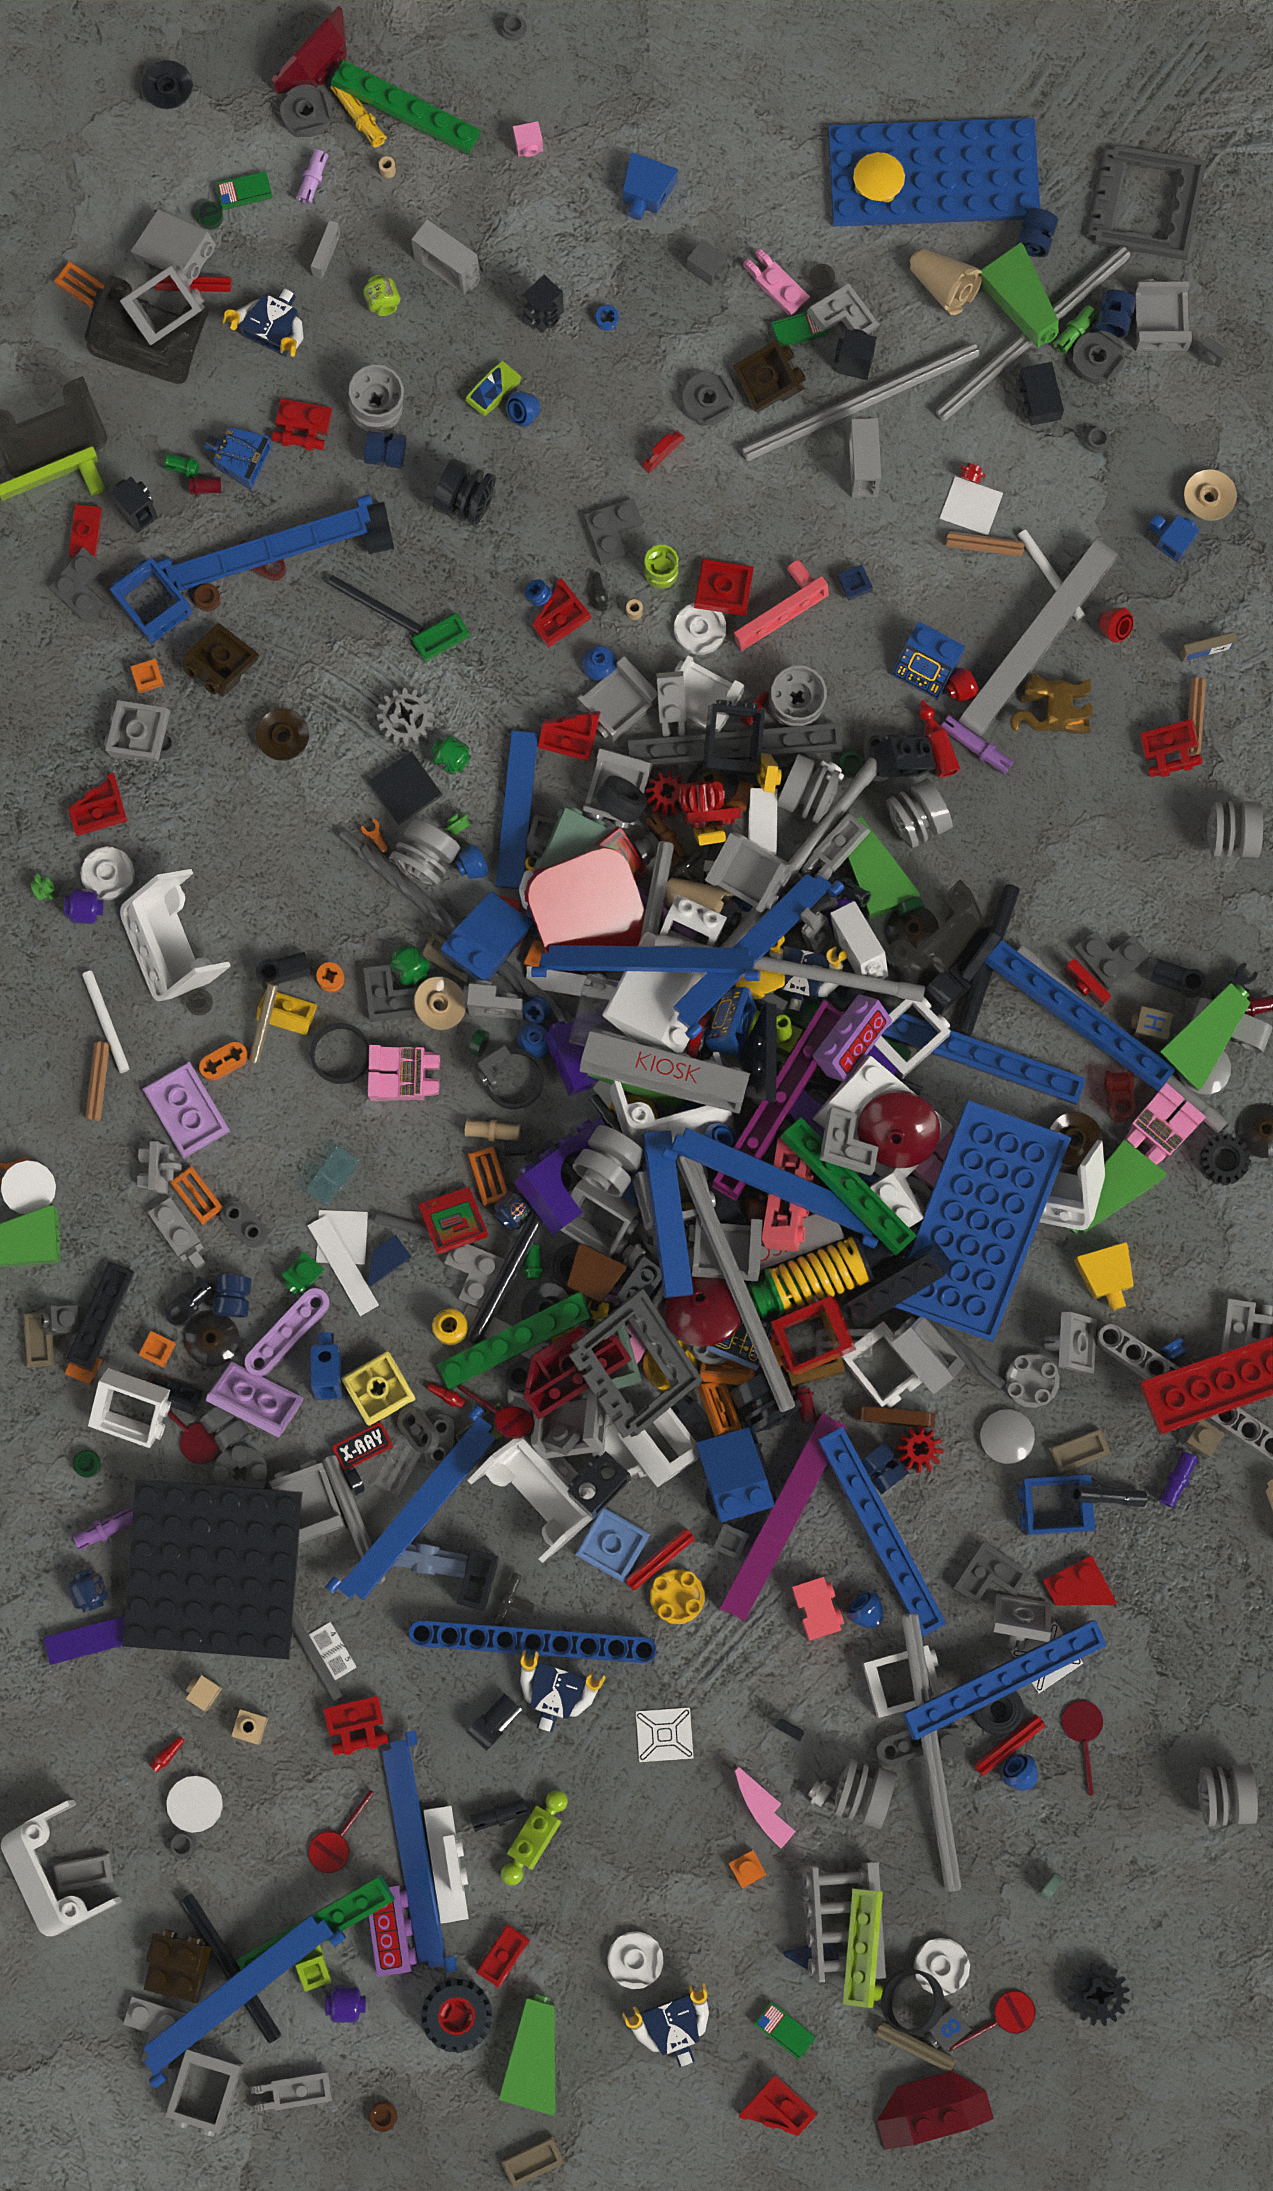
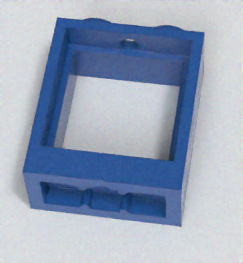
M151 557L147 561L139 562L134 567V571L126 577L121 576L115 580L110 591L114 599L152 645L192 615L193 611L190 604ZM155 575L176 603L145 625L124 597Z
M1091 1475L1023 1479L1022 1485L1018 1486L1017 1491L1018 1501L1023 1502L1024 1513H1020L1021 1530H1026V1536L1095 1531L1093 1503L1078 1502L1080 1525L1034 1528L1031 1487L1071 1484L1092 1486Z

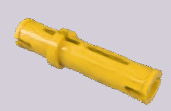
M330 86L331 91H333L354 119L356 128L365 134L374 148L381 146L387 137L377 126L375 117L366 111L358 98L334 86Z

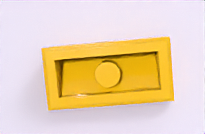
M277 992L269 1024L307 1035L317 1009V1004ZM264 993V995H263V997H262V999H261V1001H260V1003H259V1005H258V1008H257V1017H256V1019H257L258 1021H259V1017H260V1013H261V1009H262V1005H263L265 993Z

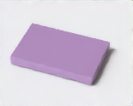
M190 1062L143 1088L183 1159L231 1132Z
M231 1361L208 1393L206 1401L279 1438L302 1405L304 1398L261 1376L250 1374L246 1368Z

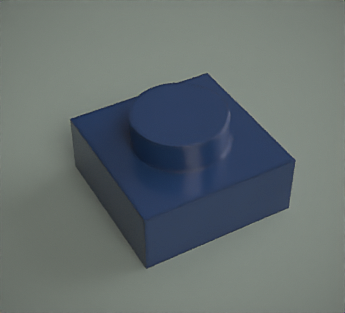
M863 565L838 574V580L848 601L873 590Z

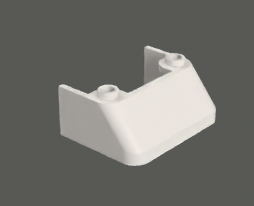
M192 869L156 875L125 901L120 909L122 923L151 995L156 1001L169 1000L209 984L231 967L229 962L212 964L205 957L195 960L177 915L185 903V894L180 884L193 874Z
M719 1052L713 1053L709 1060L723 1066ZM614 1081L609 1089L622 1133L640 1146L643 1151L642 1134L648 1132L671 1130L672 1141H674L677 1134L683 1136L686 1128L704 1135L706 1128L714 1123L727 1125L734 1131L733 1112L706 1105L655 1120L652 1109L647 1104L642 1102L627 1104L621 1082Z
M1097 1140L1080 1164L1077 1171L1078 1175L1058 1172L1039 1222L1076 1230H1085L1090 1226L1095 1217L1105 1178L1102 1141Z
M533 1430L528 1436L513 1439L492 1454L467 1481L473 1484L486 1474L489 1480L498 1486H506L512 1482L548 1522L542 1528V1535L545 1542L551 1547L539 1558L543 1563L586 1526L592 1518L569 1498L567 1492L570 1489L568 1487L569 1483L578 1473L563 1457L543 1459L531 1445ZM585 1488L580 1496L584 1499H590L595 1495V1491L592 1488Z
M74 1800L65 1801L26 1821L7 1833L1 1841V1850L39 1931L46 1936H56L122 1902L120 1897L113 1898L88 1911L81 1898L68 1896L58 1900L35 1849L44 1845L49 1839L50 1829L46 1820L75 1806Z

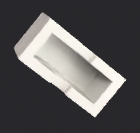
M899 1168L892 1169L871 1185L870 1188L908 1227L913 1226L924 1218L926 1208L917 1195L913 1193Z

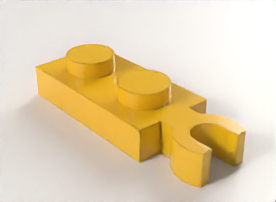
M761 753L760 773L757 774V781L764 792L774 793L775 786L780 785L781 769H778V764L771 754Z

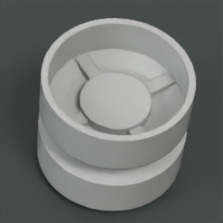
M599 1125L588 1140V1145L592 1150L583 1149L572 1166L581 1178L596 1189L614 1197H621L631 1182L628 1173H637L645 1160V1153L640 1146L624 1134L610 1127Z

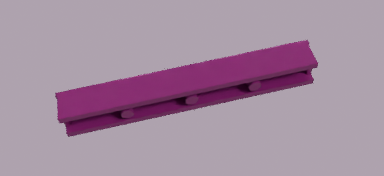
M825 1000L822 1002L776 1078V1102L762 1100L734 1149L759 1160L762 1159L818 1067V1063L813 1058L814 1053L844 1015V1011L840 1012L828 1005V1002ZM718 1172L713 1181L712 1188L736 1201L746 1183Z
M822 1413L774 1504L775 1507L772 1508L719 1609L720 1611H725L742 1621L746 1620L828 1463L817 1439L839 1427H843L845 1430L847 1426Z

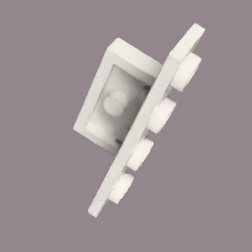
M452 1806L424 1810L440 1923L469 1919L464 1885H468L466 1867L461 1868L459 1857L464 1856L462 1840H457Z

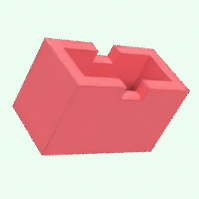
M824 1577L791 1588L797 1608H803L806 1618L801 1621L808 1641L841 1631L840 1625L844 1624L840 1609H834L831 1598L835 1597L831 1581L825 1582Z

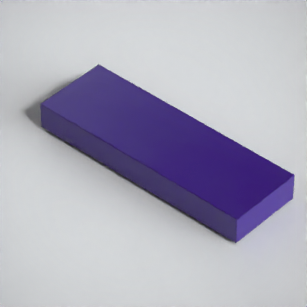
M125 1616L44 1637L50 1665L122 1646Z

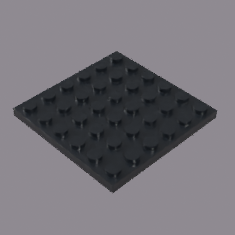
M136 1479L122 1647L289 1660L303 1491Z

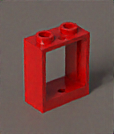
M832 1296L771 1322L773 1330L770 1331L771 1337L776 1346H781L784 1355L780 1356L782 1364L786 1371L791 1370V1373L795 1376L857 1350L837 1301ZM826 1311L840 1346L798 1364L784 1329Z

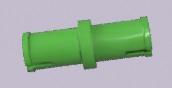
M1086 305L1074 320H1070L1066 324V329L1053 342L1054 348L1060 345L1056 349L1058 352L1066 354L1075 341L1085 334V330L1098 317L1097 312L1091 314L1095 310L1093 307Z

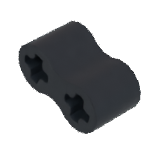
M384 501L368 505L367 509L371 522L365 523L368 533L364 534L368 554L393 550L394 544Z

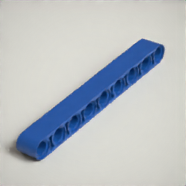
M417 1621L409 1630L411 1641L421 1647L522 1654L523 1650H526L525 1655H535L536 1651L539 1656L631 1663H648L656 1655V1645L651 1639L645 1637L433 1621ZM420 1626H426L430 1631L429 1638L424 1642H419L415 1638V1630ZM447 1628H454L457 1631V1640L452 1644L445 1643L442 1638V1634ZM475 1630H481L485 1634V1642L480 1646H474L470 1641V1635ZM503 1632H508L513 1636V1643L508 1648H502L498 1644V1636ZM531 1634H536L541 1639V1644L536 1650H529L525 1645L526 1638ZM558 1636H563L569 1641V1646L564 1652H557L553 1648V1641ZM590 1638L596 1642L597 1647L594 1653L584 1654L581 1651L580 1645L584 1639ZM618 1640L623 1643L624 1652L622 1655L615 1657L609 1653L608 1646L612 1641ZM643 1642L648 1643L652 1647V1654L644 1659L636 1654V1647Z

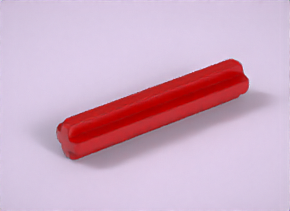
M170 275L154 285L158 291H180ZM198 276L190 286L192 289L196 288L201 292H230L232 281L229 276Z
M687 1528L683 1529L630 1574L625 1580L627 1585L633 1591L639 1588L693 1542V1534Z
M1034 1715L975 1762L974 1767L982 1776L986 1775L1045 1727L1043 1720L1038 1715Z

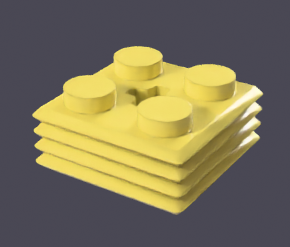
M388 1351L341 1378L368 1426L373 1425L415 1400L414 1394ZM375 1382H378L380 1385L385 1383L386 1385L383 1388L384 1393L380 1396L378 1393L372 1394L371 1392L374 1390L373 1384Z

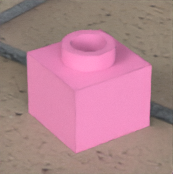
M538 121L513 126L518 157H532L539 152H543V140Z

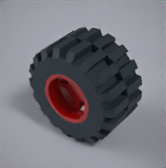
M463 1979L447 1980L434 1987L426 1997L421 2012L422 2027L428 2039L438 2048L447 2052L457 2053L471 2050L484 2040L490 2030L492 2023L490 2001L484 1991L473 1982Z

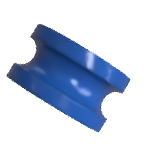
M603 305L598 308L595 316L598 328L610 331L617 326L619 314L616 308L611 305ZM602 314H605L606 316L612 314L611 320L613 322L610 323L609 321H605L603 323Z
M541 579L532 581L525 590V596L534 606L544 605L552 594V590Z
M535 996L524 1005L523 1012L530 1022L537 1024L550 1015L551 1007L546 999Z
M1180 1338L1161 1348L1160 1351L1166 1354L1167 1360H1171L1188 1351V1349L1182 1346L1183 1340Z

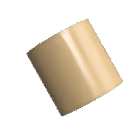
M385 156L379 161L380 174L384 178H391L396 173L395 162L389 156Z
M632 599L627 603L626 614L629 619L638 620L641 618L643 606L639 600ZM637 608L638 611L632 612L630 609Z

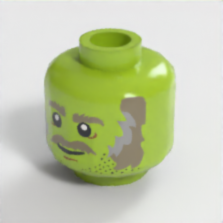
M375 275L368 280V284L363 289L364 298L372 313L379 316H387L397 310L401 297L392 278Z

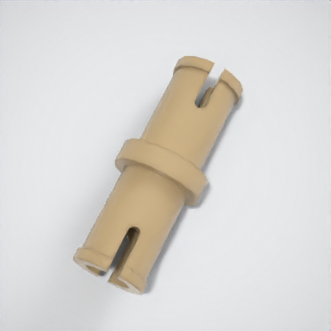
M467 1119L465 1124V1137L489 1138V1141L494 1142L495 1139L520 1140L521 1124L497 1123V1120L492 1119L490 1122Z

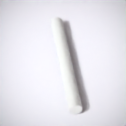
M1023 530L1017 536L1024 542V546L1057 591L1063 583L1027 530ZM1078 606L1077 612L1074 615L1076 621L1085 616L1083 610Z
M87 971L82 976L120 1073L126 1072L130 1068L92 971Z

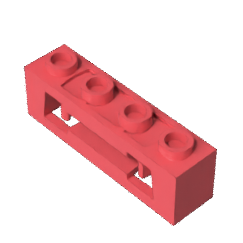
M778 1137L773 1166L786 1171L787 1167L789 1173L813 1183L811 1168ZM769 1194L762 1241L766 1249L798 1252L800 1242L805 1240L803 1219L808 1217L809 1211L790 1203V1222L788 1215H783L785 1200Z

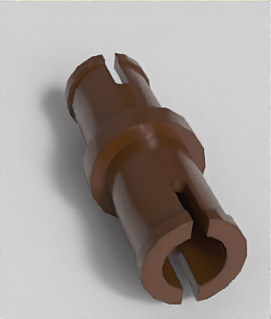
M659 812L652 814L651 816L657 825H655L650 817L645 820V824L648 825L658 842L667 841L674 845L672 863L674 865L680 864L681 861L677 857L676 852L683 861L688 857V854L677 841V835L674 830L670 831Z

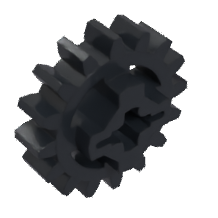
M1091 1963L1089 1971L1081 1967L1082 1975L1080 1977L1077 1975L1072 1976L1076 1984L1068 1985V1989L1074 1992V1995L1068 1997V2001L1076 2003L1072 2011L1074 2013L1081 2011L1079 2019L1082 2021L1090 2017V2024L1093 2026L1097 2023V2019L1100 2020L1103 2026H1107V2018L1116 2022L1117 2017L1115 2014L1117 2012L1125 2014V2010L1121 2007L1122 2003L1127 2004L1130 2002V2000L1124 1997V1993L1129 1992L1130 1989L1121 1985L1126 1980L1125 1977L1120 1976L1116 1978L1115 1976L1118 1971L1116 1968H1112L1107 1972V1964L1102 1963L1100 1969H1097L1095 1963ZM1101 1975L1111 1979L1115 1986H1106ZM1089 1978L1090 1984L1086 1990L1080 1991L1083 1983ZM1097 1987H1099V1989L1102 1991L1110 1992L1105 1993V1995H1102L1101 2001H1098V1999L1094 1997H1090L1092 1994L1096 1993ZM1117 1998L1114 2006L1108 2010L1107 2005L1111 1999ZM1090 2002L1093 2004L1096 2013L1089 2012L1082 2003Z

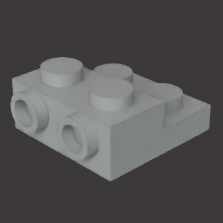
M117 700L116 708H113L110 716L112 723L110 732L104 740L105 751L115 758L137 761L138 758L158 762L170 710L165 707Z
M478 980L475 984L469 983V986H464L463 1002L464 1007H468L470 1016L523 1020V1001L518 999L517 995L504 993L501 997H498L497 987L492 986V982Z

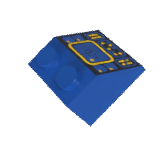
M918 622L891 675L938 700L945 685L948 683L949 677L953 674L961 660L966 646Z
M750 988L730 989L713 1006L712 1014L714 1017L704 1035L709 1050L741 1058L742 1049L746 1043L757 1011Z

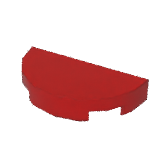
M675 430L673 435L669 433L665 435L652 448L653 454L644 460L642 468L649 474L685 439L684 435L678 430Z

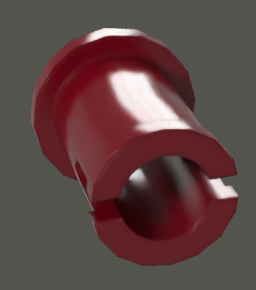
M194 476V478H189L190 494H195V497H198V494H222L221 477L197 478V476Z
M1273 995L1254 999L1247 997L1251 1003L1244 1014L1254 1017L1256 1014L1273 1012Z
M810 1387L795 1391L796 1394L793 1400H800L803 1405L799 1409L801 1422L806 1423L819 1419L812 1397L814 1392H811Z

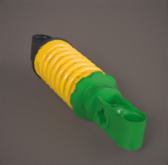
M852 1234L844 1242H837L836 1248L833 1245H829L825 1251L818 1249L816 1255L808 1253L806 1259L801 1256L796 1259V1262L793 1260L788 1261L786 1266L780 1264L778 1268L764 1269V1279L757 1283L754 1281L749 1282L747 1289L759 1317L761 1316L762 1319L766 1318L768 1313H773V1311H778L783 1317L797 1309L804 1308L806 1306L804 1299L811 1305L815 1303L814 1295H816L818 1301L825 1299L824 1291L828 1297H834V1287L837 1293H843L845 1291L844 1283L848 1290L853 1289L854 1286L873 1283L874 1271L903 1262L908 1258L910 1252L906 1246L895 1256L879 1238L876 1247L873 1249L862 1244L857 1236Z

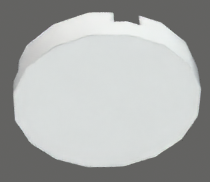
M691 603L679 611L674 622V635L677 643L685 651L696 655H705L714 652L722 644L726 636V621L721 612L694 608V603Z
M109 846L97 848L89 853L80 872L85 888L96 890L98 899L104 900L117 899L126 894L133 885L135 877L133 863L127 854Z
M29 1160L18 1162L9 1168L2 1179L1 1185L4 1201L10 1209L19 1214H28L49 1206L55 1196L56 1189L54 1176L49 1169L37 1161Z
M201 1776L185 1777L178 1781L170 1790L166 1801L167 1813L172 1823L181 1830L191 1833L201 1832L212 1827L220 1818L223 1809V1799L218 1786L210 1779Z
M640 1931L627 1932L619 1936L611 1945L607 1956L608 1969L613 1978L620 1985L630 1989H640L650 1985L658 1978L663 1967V1953L658 1942L649 1934Z
M938 1937L928 1940L919 1947L914 1957L913 1969L932 1975L939 1982L945 1996L956 1992L964 1986L969 1976L970 1963L966 1952L958 1943L951 1939ZM915 1974L916 1980L923 1989L933 1994L929 1982L922 1975Z

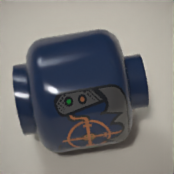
M509 1190L495 1203L496 1213H494V1216L507 1230L510 1228L519 1230L526 1223L533 1208L522 1193H518L516 1190Z
M89 1569L73 1574L75 1580L68 1584L67 1589L74 1608L82 1609L84 1613L104 1606L103 1601L107 1598L108 1593L101 1574H91Z

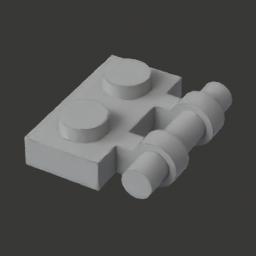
M1228 1299L1220 1354L1269 1338L1271 1326H1273V1306L1263 1305L1262 1314H1255L1256 1303ZM1253 1323L1260 1324L1259 1339L1252 1338Z

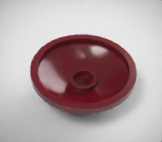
M893 1090L875 1096L865 1105L858 1120L857 1131L860 1142L878 1147L876 1162L887 1167L901 1169L919 1165L932 1155L939 1142L940 1123L935 1110L925 1099L908 1091ZM898 1134L901 1136V1139L895 1140L892 1135Z
M691 1273L693 1295L667 1298L664 1308L665 1320L673 1335L686 1344L698 1347L716 1345L731 1337L739 1329L743 1320L726 1279L694 1277ZM705 1297L704 1301L697 1302L699 1298Z

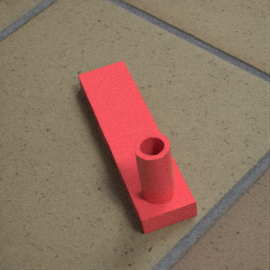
M800 560L791 563L787 571L800 586L801 590L734 632L735 643L741 652L829 596L828 583L821 576L814 580Z

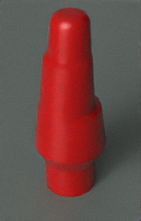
M764 691L752 703L758 704V709H761L769 693ZM741 718V722L747 726L753 721V718Z
M431 1383L427 1386L428 1391L443 1399L448 1405L463 1409L466 1399L460 1397L457 1392Z
M179 1736L165 1749L155 1755L154 1761L149 1766L156 1773L161 1768L166 1767L185 1740Z

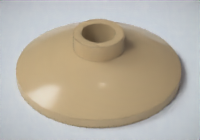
M1209 469L1197 472L1188 480L1184 489V501L1189 511L1196 517L1207 521L1219 520L1227 516L1232 511L1237 499L1236 487L1233 481L1226 474L1217 470ZM1211 495L1213 497V501H1206L1204 496Z
M432 977L424 981L415 992L414 1008L416 1014L428 1027L436 1030H446L454 1027L462 1020L466 1011L463 1002V991L454 981L445 977ZM434 1001H437V1002L440 1003V1005H441L440 1010H437V1009L434 1008V1006H433V1002H434Z

